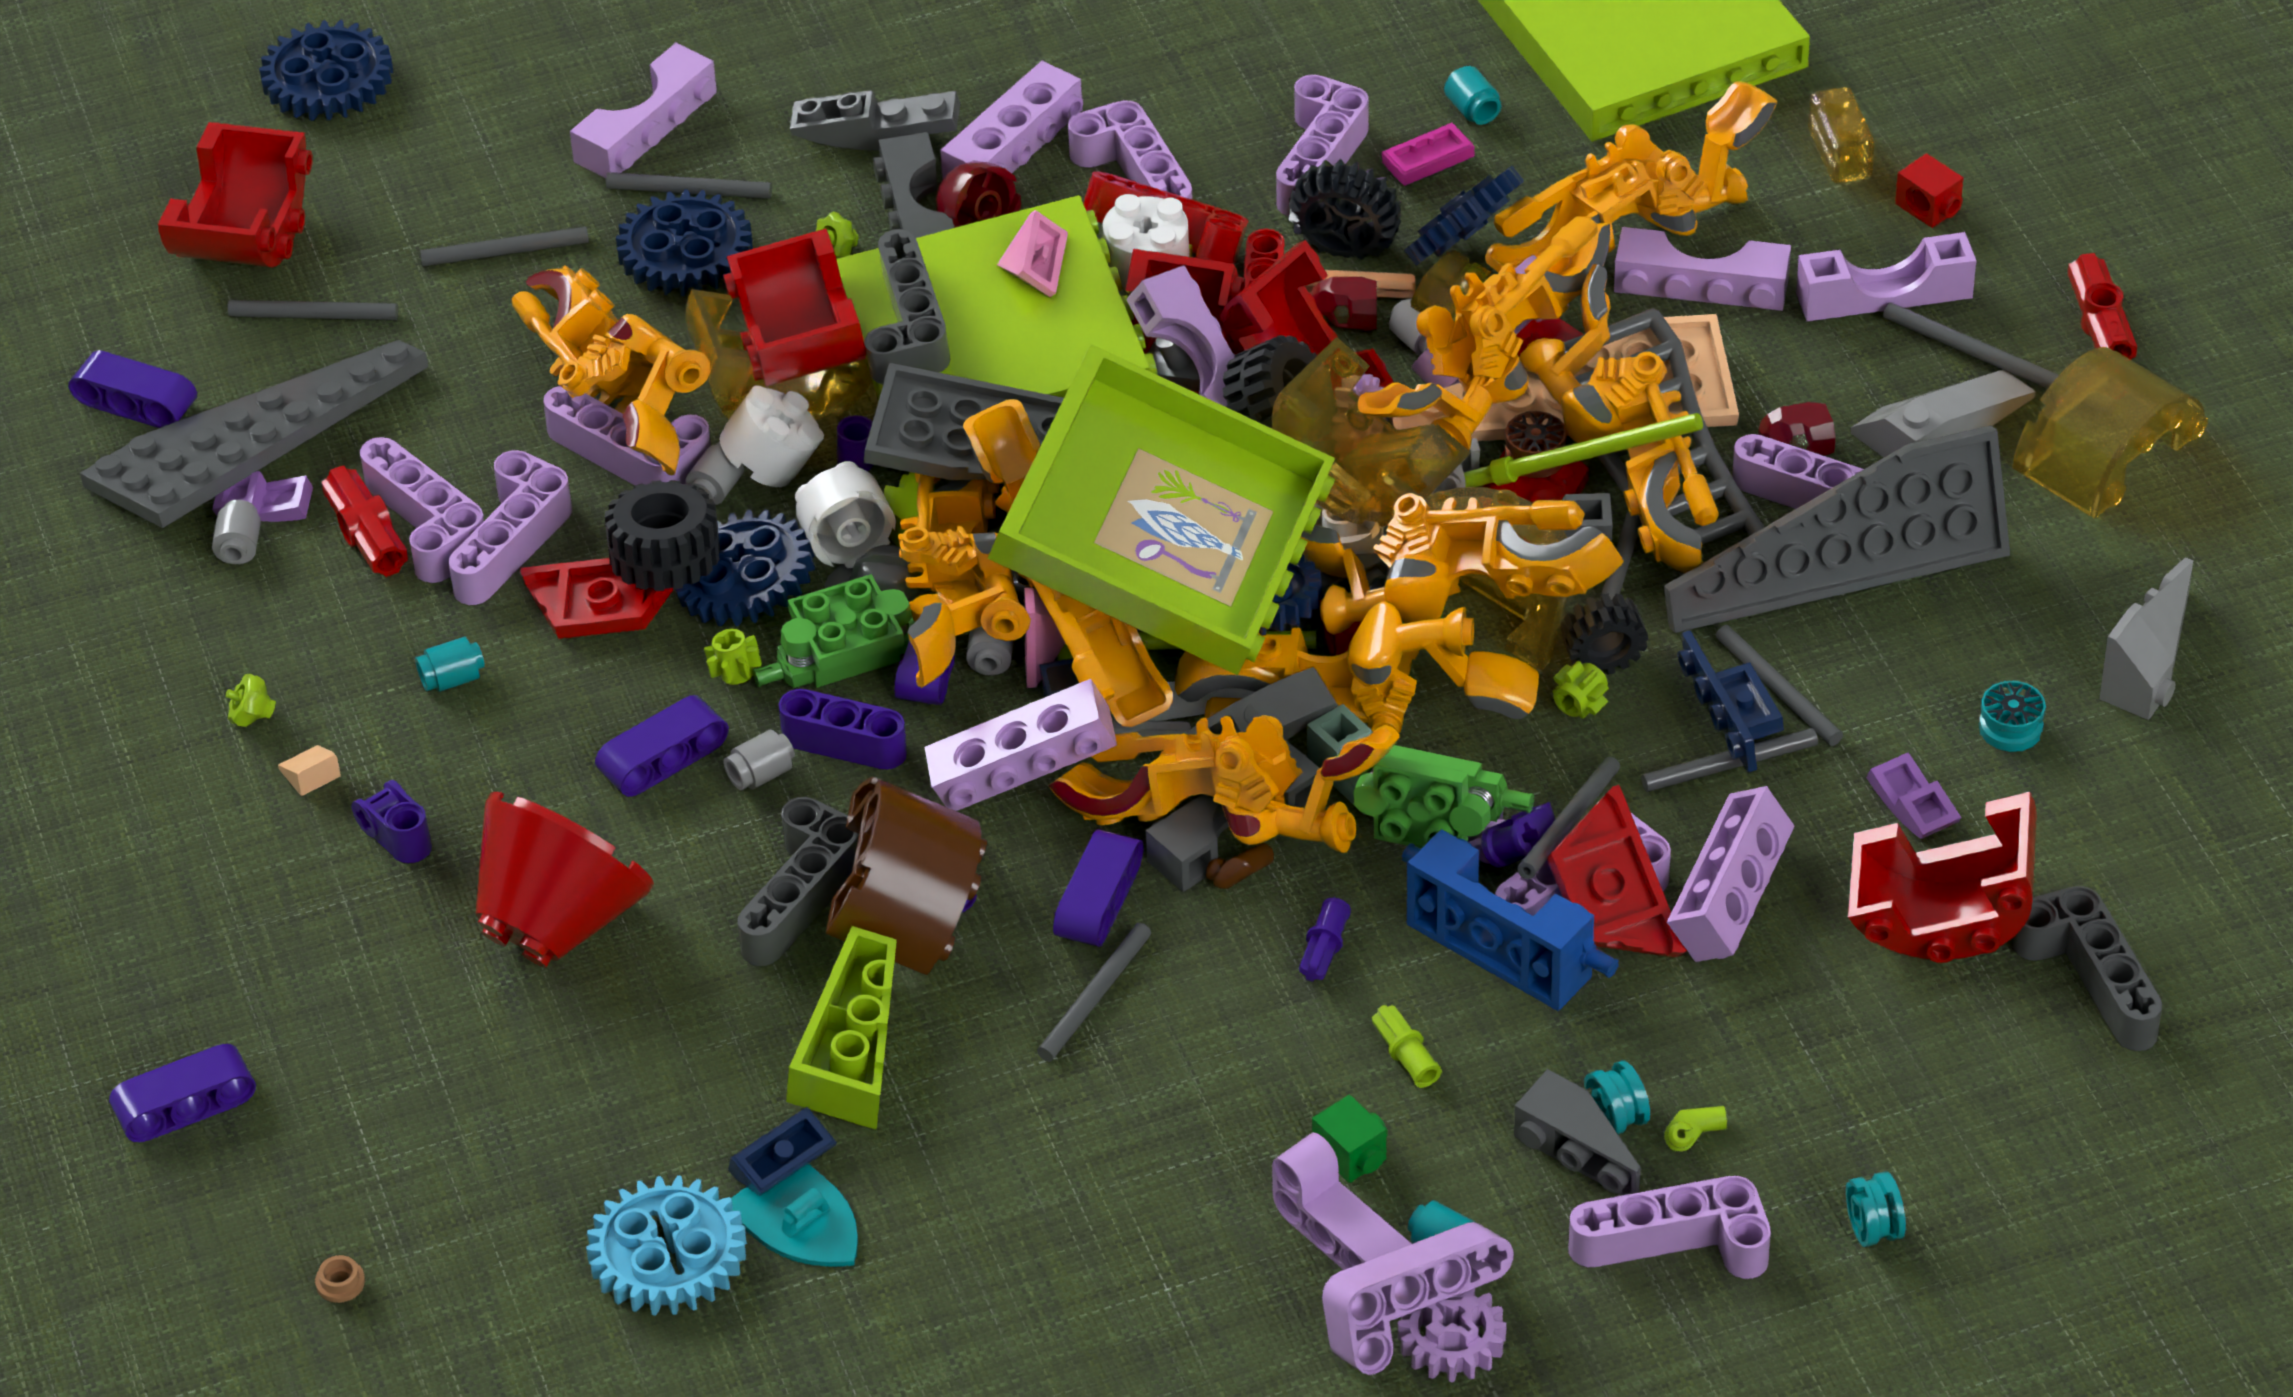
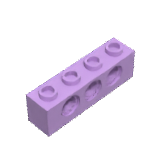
M1044 61L1039 62L941 149L943 180L956 166L974 160L994 163L1007 169L1010 173H1013L1019 166L1026 164L1038 149L1045 143L1050 142L1056 133L1069 123V120L1074 115L1082 111L1081 79Z
M1089 679L925 747L933 790L947 808L958 811L1115 747L1117 742L1109 705L1093 681Z
M1767 786L1728 795L1667 921L1695 962L1715 958L1723 959L1734 955L1792 833L1794 824Z

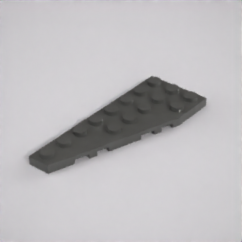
M396 340L137 436L126 446L111 455L101 457L94 465L80 472L83 487L164 528L250 476L253 472L258 471L429 367L426 352L403 341Z
M889 363L866 444L863 462L948 480L986 479L963 428L965 420L1005 400L1015 399L1022 403L1038 440L1042 444L1064 398Z
M1990 425L1907 444L1664 586L1669 628L1674 633L2009 556L2010 546L1998 431Z

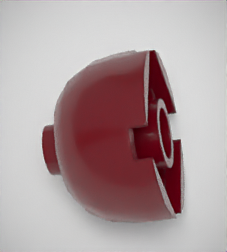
M974 160L956 166L946 175L939 187L936 199L937 212L945 213L949 218H952L956 228L1020 211L1021 194L1016 193L1013 182H1017V180L1007 169L994 163Z

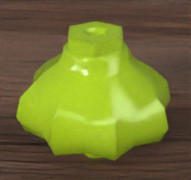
M835 211L825 218L818 219L816 231L827 229L836 259L851 255L852 247L857 246L859 239L857 232L852 228L851 221L844 219Z
M245 674L241 682L235 686L234 691L228 689L225 697L231 699L228 720L231 724L246 727L259 718H270L275 710L276 701L271 700L268 696L265 682L259 676Z

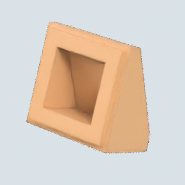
M319 745L278 765L281 773L301 796L341 777L337 756L332 751Z

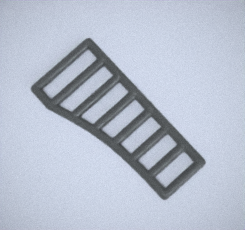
M1650 309L1608 325L1610 339L1602 346L1650 328L1661 344L1628 357H1636L1642 352H1653L1662 361L1669 359L1673 378L1658 385L1661 393L1673 390L1680 392V403L1683 411H1687L1689 415L1699 413L1703 420V429L1691 433L1697 448L1690 450L1695 467L1705 464L1714 481L1708 483L1713 499L1724 496L1734 514L1694 529L1701 535L1702 545L1741 529H1745L1749 536L1763 529L1765 526L1734 481L1715 447L1700 411L1682 342L1662 314L1656 309ZM1584 335L1563 342L1565 344V354ZM1594 370L1578 375L1575 378L1581 385L1588 384ZM1627 449L1597 456L1621 492L1623 493V491L1628 490L1626 466L1619 458L1628 454ZM1678 463V471L1679 473H1682ZM1684 493L1675 496L1668 508L1672 516L1690 510ZM1677 571L1680 576L1685 574L1683 572Z

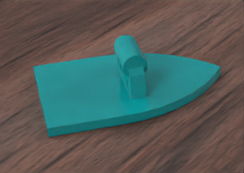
M807 1164L761 1196L746 1187L731 1198L733 1211H740L742 1226H745V1230L758 1242L778 1255L796 1262L816 1266L841 1267L855 1265L858 1236L853 1212L841 1192L811 1165Z

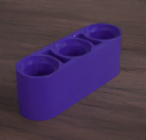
M99 350L92 352L68 382L70 393L80 403L157 428L179 421L197 399V390L186 377L175 372Z
M807 689L791 690L780 698L781 733L789 739L794 749L886 770L896 768L906 760L905 722L903 716L897 711Z
M690 695L608 741L598 751L595 765L623 795L633 797L718 749L728 736L729 726L701 697Z
M1099 829L1093 833L1057 907L1053 923V933L1055 936L1096 947L1103 945L1139 871L1144 850L1142 840Z
M221 1044L118 1084L109 1096V1103L127 1138L133 1142H145L247 1102L256 1091V1083L237 1047L232 1044Z

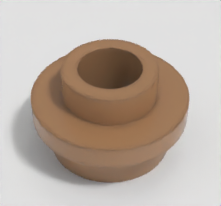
M343 1255L330 1257L321 1264L316 1274V1289L318 1294L327 1301L336 1303L349 1301L358 1296L364 1288L365 1276L363 1269L350 1257Z

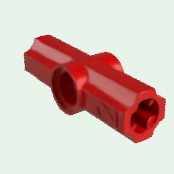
M2095 253L2081 254L2077 260L2068 265V277L2082 312L2081 328L2092 338L2101 362L2107 363L2110 368L2125 366L2130 359L2136 357L2137 344L2122 307L2123 291L2113 283L2104 259H2099Z
M342 465L330 470L327 478L321 482L324 496L337 514L341 532L350 547L355 545L358 547L373 573H381L388 577L400 572L402 565L408 561L407 549L393 529L392 521L383 499L379 495L372 496L356 469H348Z

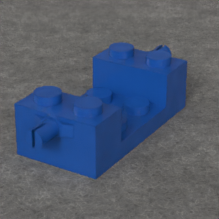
M1441 829L1421 849L1411 843L1403 851L1402 861L1407 862V925L1551 1008L1559 1011L1590 980L1592 968L1608 978L1612 977L1617 971L1619 960L1598 950L1597 946L1594 945V915L1588 912L1582 905L1572 903L1555 894L1532 916L1521 906L1511 904L1491 893L1486 887L1478 883L1479 850L1474 848L1468 841L1456 838Z

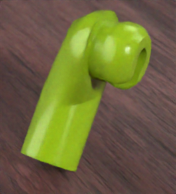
M1714 1106L1680 1110L1666 1127L1664 1133L1666 1144L1674 1151L1682 1152L1692 1147L1703 1132L1726 1130L1727 1116L1725 1107Z

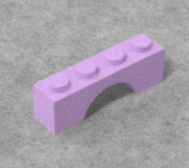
M678 43L672 45L650 64L653 95L648 100L638 106L625 110L596 109L570 131L574 163L606 178L608 172L622 173L625 169L630 168L639 157L651 147L657 145L665 135L678 124L683 123L691 113L704 102L709 101L717 92L714 61Z
M1622 227L1615 260L1614 292L1783 311L1789 279L1791 245L1748 241L1739 251L1732 255L1717 259H1701L1688 256L1674 248L1668 241L1664 231Z
M1965 232L1923 238L1918 248L1908 258L1898 264L1882 269H1863L1854 266L1846 260L1841 250L1799 255L1796 294L1807 322L1885 311L1889 303L1908 308L1973 298L1976 258Z
M1185 265L1142 280L1126 300L1146 337L1166 339L1181 347L1193 360L1200 378L1199 395L1226 407L1227 401L1223 397V388L1225 387L1223 375L1225 371H1228L1226 365L1229 360L1234 358L1235 354L1232 353L1224 339L1219 322L1211 315L1206 306L1197 282L1191 278Z

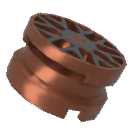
M1529 411L1516 415L1508 422L1505 429V457L1511 456L1513 459L1564 447L1567 441L1564 423L1551 413L1542 411ZM1526 418H1530L1534 424H1527ZM1545 419H1548L1546 425L1541 424ZM1563 465L1522 476L1533 479L1545 478L1556 474Z

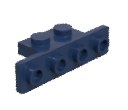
M1690 630L1682 632L1683 650L1678 651L1677 656L1684 676H1692L1699 702L1701 704L1708 703L1712 723L1717 732L1724 731L1731 757L1734 760L1740 758L1748 773L1756 771L1757 763L1754 740L1783 731L1784 725L1781 713L1750 662L1715 673Z

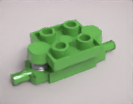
M870 574L789 599L788 608L792 620L786 622L782 627L781 645L777 646V662L760 668H754L752 672L755 683H757L758 687H761L762 685L783 679L792 688L812 682L818 688L900 662V655L905 654L909 643L908 629L915 623L912 618L909 601L904 592L895 589L881 591L874 577Z
M1394 745L1391 751L1376 765L1358 775L1360 778L1354 789V805L1364 814L1374 816V839L1406 846L1412 843L1420 849L1441 829L1456 838L1468 841V836L1474 837L1479 835L1490 821L1497 822L1505 807L1531 813L1534 805L1533 798L1535 797L1533 793L1529 794L1508 789L1503 774L1482 770V763Z

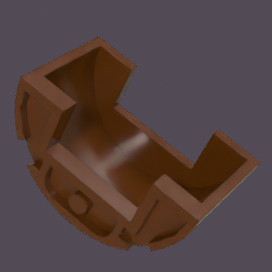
M870 777L859 785L851 797L846 829L859 834L853 871L832 898L826 934L845 941L851 927L854 926L897 939L894 962L928 975L937 960L944 962L952 951L955 942V936L952 933L966 901L974 898L981 883V875L976 873V869L985 853L987 840L981 838V827L976 819L886 781Z

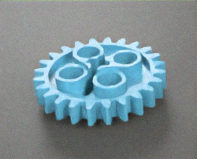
M657 1176L654 1188L648 1189L640 1180L637 1181L638 1193L632 1195L628 1191L620 1189L621 1203L618 1204L608 1200L604 1202L606 1215L595 1214L593 1216L595 1229L587 1231L589 1245L586 1246L593 1280H600L603 1293L613 1291L616 1304H620L630 1298L632 1311L634 1312L638 1311L644 1303L650 1304L652 1315H656L659 1312L661 1305H668L672 1315H677L679 1303L686 1302L694 1311L697 1309V1297L702 1296L710 1302L715 1301L714 1287L728 1290L730 1288L729 1276L740 1275L739 1261L746 1260L745 1244H747L745 1226H742L740 1211H733L732 1199L727 1197L719 1200V1192L716 1186L703 1193L701 1180L699 1179L695 1180L687 1188L683 1187L681 1176L675 1178L672 1186H665L662 1177ZM652 1216H657L660 1220L667 1246L672 1253H675L676 1264L682 1273L681 1275L676 1274L671 1265L666 1243L662 1237H658L657 1224Z

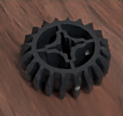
M1341 158L1334 166L1324 160L1319 167L1311 165L1305 174H1301L1300 178L1296 180L1289 197L1288 208L1290 209L1288 220L1294 223V233L1303 235V241L1307 240L1309 245L1314 244L1317 246L1318 253L1325 251L1330 253L1331 256L1337 255L1344 258L1356 256L1363 260L1368 254L1379 257L1381 252L1385 248H1389L1390 244L1393 243L1401 224V202L1396 199V189L1387 187V177L1376 178L1373 168L1367 171L1359 168L1358 162H1355L1352 166H1347Z

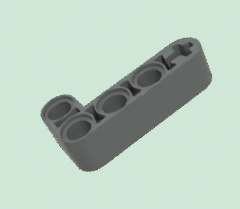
M894 229L888 231L880 237L878 248L883 278L898 323L875 328L865 338L869 373L871 378L879 384H884L889 363L934 372L943 371L950 363L946 325L917 239L908 230Z
M798 797L787 802L782 808L784 844L787 852L792 856L738 916L741 955L749 964L767 966L777 961L832 901L834 895L853 871L859 834L846 829L848 815L815 799Z
M2073 886L2033 897L2030 916L2024 927L2012 939L2014 951L2020 957L2032 961L2043 960L2066 953L2119 1044L2134 1051H2143L2151 1048L2157 1042L2162 1011L2161 998L2101 897L2096 891L2084 886Z

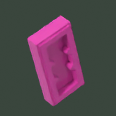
M1450 123L1383 151L1382 163L1403 186H1406L1474 157V145L1453 123Z

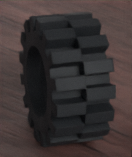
M1609 593L1601 594V600L1595 602L1592 596L1586 599L1587 606L1583 607L1578 603L1573 607L1575 615L1566 614L1564 617L1566 624H1561L1560 630L1572 665L1577 661H1580L1582 664L1591 663L1601 671L1606 669L1608 675L1616 673L1614 667L1620 665L1623 670L1630 667L1628 660L1632 659L1636 662L1641 657L1639 651H1645L1648 646L1646 643L1649 640L1648 633L1637 605H1634L1633 600L1629 597L1624 600L1623 595L1615 594L1611 600Z

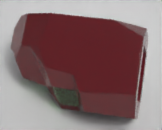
M1331 277L1320 281L1310 293L1314 297L1316 306L1324 319L1338 328L1361 329L1362 331L1377 329V281L1365 277Z
M1805 402L1783 406L1768 413L1761 420L1758 435L1822 456L1835 452L1836 436L1834 423L1826 404Z

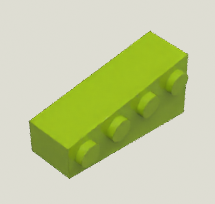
M854 926L851 927L789 1066L786 1102L804 1108L808 1107L810 1110L877 1130L897 939Z

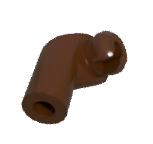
M1260 843L1229 859L1227 862L1220 857L1214 858L1206 867V877L1214 882L1215 887L1229 889L1258 870L1273 863L1274 852L1268 844Z

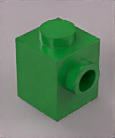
M1350 1094L1312 1118V1133L1319 1134L1331 1145L1338 1159V1173L1348 1183L1353 1182L1363 1174L1374 1172L1387 1160L1388 1131L1385 1123L1376 1113H1369Z

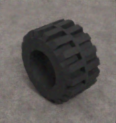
M1280 335L1245 350L1229 360L1226 365L1228 371H1225L1223 375V382L1225 383L1223 397L1227 401V408L1304 444L1324 436L1329 431L1328 427L1332 426L1329 423V417L1333 416L1332 412H1334L1331 404L1333 400L1332 395L1334 394L1333 386L1329 382L1326 368H1323L1320 363V358L1315 352L1312 353L1306 343L1303 341L1298 342L1296 337L1290 335L1287 337Z
M661 480L651 481L652 483L645 485L641 483L633 486L632 490L623 491L618 495L619 499L611 501L608 505L609 510L605 512L609 560L612 571L616 576H621L622 581L628 585L636 584V588L644 590L654 588L655 591H664L666 588H673L675 590L683 588V585L688 583L694 584L700 581V576H708L713 571L712 566L717 565L719 561L720 544L716 506L713 499H709L707 492L697 490V486L690 483L680 484V481L674 480L669 482H661Z

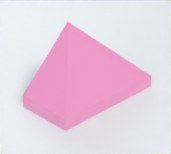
M1034 210L1030 213L997 265L1051 298L1056 294L1068 232Z
M1024 588L1025 608L1031 618L1029 630L1025 633L1027 688H1036L1041 681L1039 664L1053 662L1065 645V641L1035 588Z

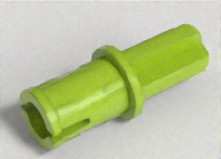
M1380 1006L1378 1012L1372 1016V1023L1390 1046V1056L1393 1060H1400L1417 1087L1424 1088L1432 1085L1438 1080L1442 1070L1440 1065L1434 1061L1424 1047V1037L1419 1031L1410 1028L1395 1006Z

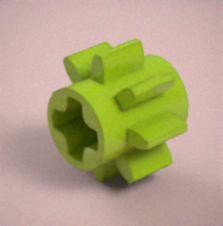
M726 629L717 633L712 639V646L704 648L711 678L721 675L722 680L726 684L736 685L748 681L753 676L752 670L754 667L762 665L756 637L752 635L745 638L744 633L738 629Z
M1577 661L1572 667L1566 664L1553 677L1555 682L1559 684L1553 690L1554 701L1558 708L1569 716H1580L1582 719L1589 713L1595 716L1608 703V700L1603 696L1609 689L1607 678L1597 666L1591 663L1582 664L1580 661Z

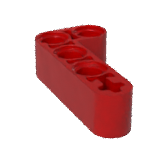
M1092 172L1083 205L1086 211H1094L1097 222L1103 223L1106 214L1115 206L1116 199L1125 194H1133L1137 197L1175 198L1182 203V209L1187 216L1189 244L1192 245V252L1196 253L1195 258L1231 264L1236 263L1248 225V220L1245 217L1113 174Z

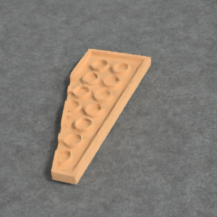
M1717 314L1664 317L1682 342L1691 381L1706 426H1736L1739 411ZM1648 328L1606 344L1574 377L1594 370L1598 363V357H1604L1605 360H1608L1609 357L1620 360V358L1628 357L1661 343L1652 330ZM1669 359L1663 361L1667 373L1662 382L1673 378ZM1526 370L1528 388L1525 394L1509 402L1492 404L1482 422L1471 435V438H1477V441L1505 440V429L1508 422L1516 415L1529 411L1551 413L1564 423L1562 408L1548 392L1539 376ZM1461 383L1444 388L1461 400L1466 394ZM1680 401L1673 402L1668 406L1669 412L1673 414L1683 412ZM1432 406L1418 415L1401 418L1389 417L1394 446L1433 444L1434 440L1430 430L1431 423L1438 418L1448 416ZM1526 418L1527 424H1534L1530 418ZM1545 419L1541 424L1546 425L1548 419Z

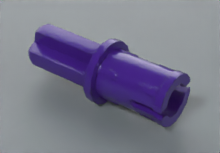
M1327 898L1323 901L1315 926L1311 927L1306 934L1308 945L1300 962L1299 972L1306 976L1305 979L1307 981L1314 982L1315 979H1324L1334 954L1342 948L1343 939L1341 935L1350 916L1351 908L1345 901L1339 898Z

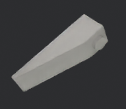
M1999 370L1883 406L1852 426L1851 434L1884 458L1907 444L1990 425L1993 426L2035 398L2036 391L2011 373Z
M2185 557L2164 576L2159 590L2151 588L2147 591L2144 605L2141 606L2134 603L2128 608L2108 635L2100 700L2147 720L2151 718L2159 705L2165 707L2169 703L2176 686V682L2172 680L2189 595L2193 560Z

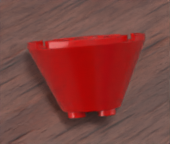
M491 792L484 808L476 917L479 919L477 923L483 927L481 933L486 938L501 946H506L508 941L525 949L522 953L525 958L541 967L547 968L551 960H559L646 897L652 890L654 881L651 876L635 861H632L629 867L614 858L612 854L616 847L598 835L532 801L517 797L514 804L501 801L505 795L504 793Z

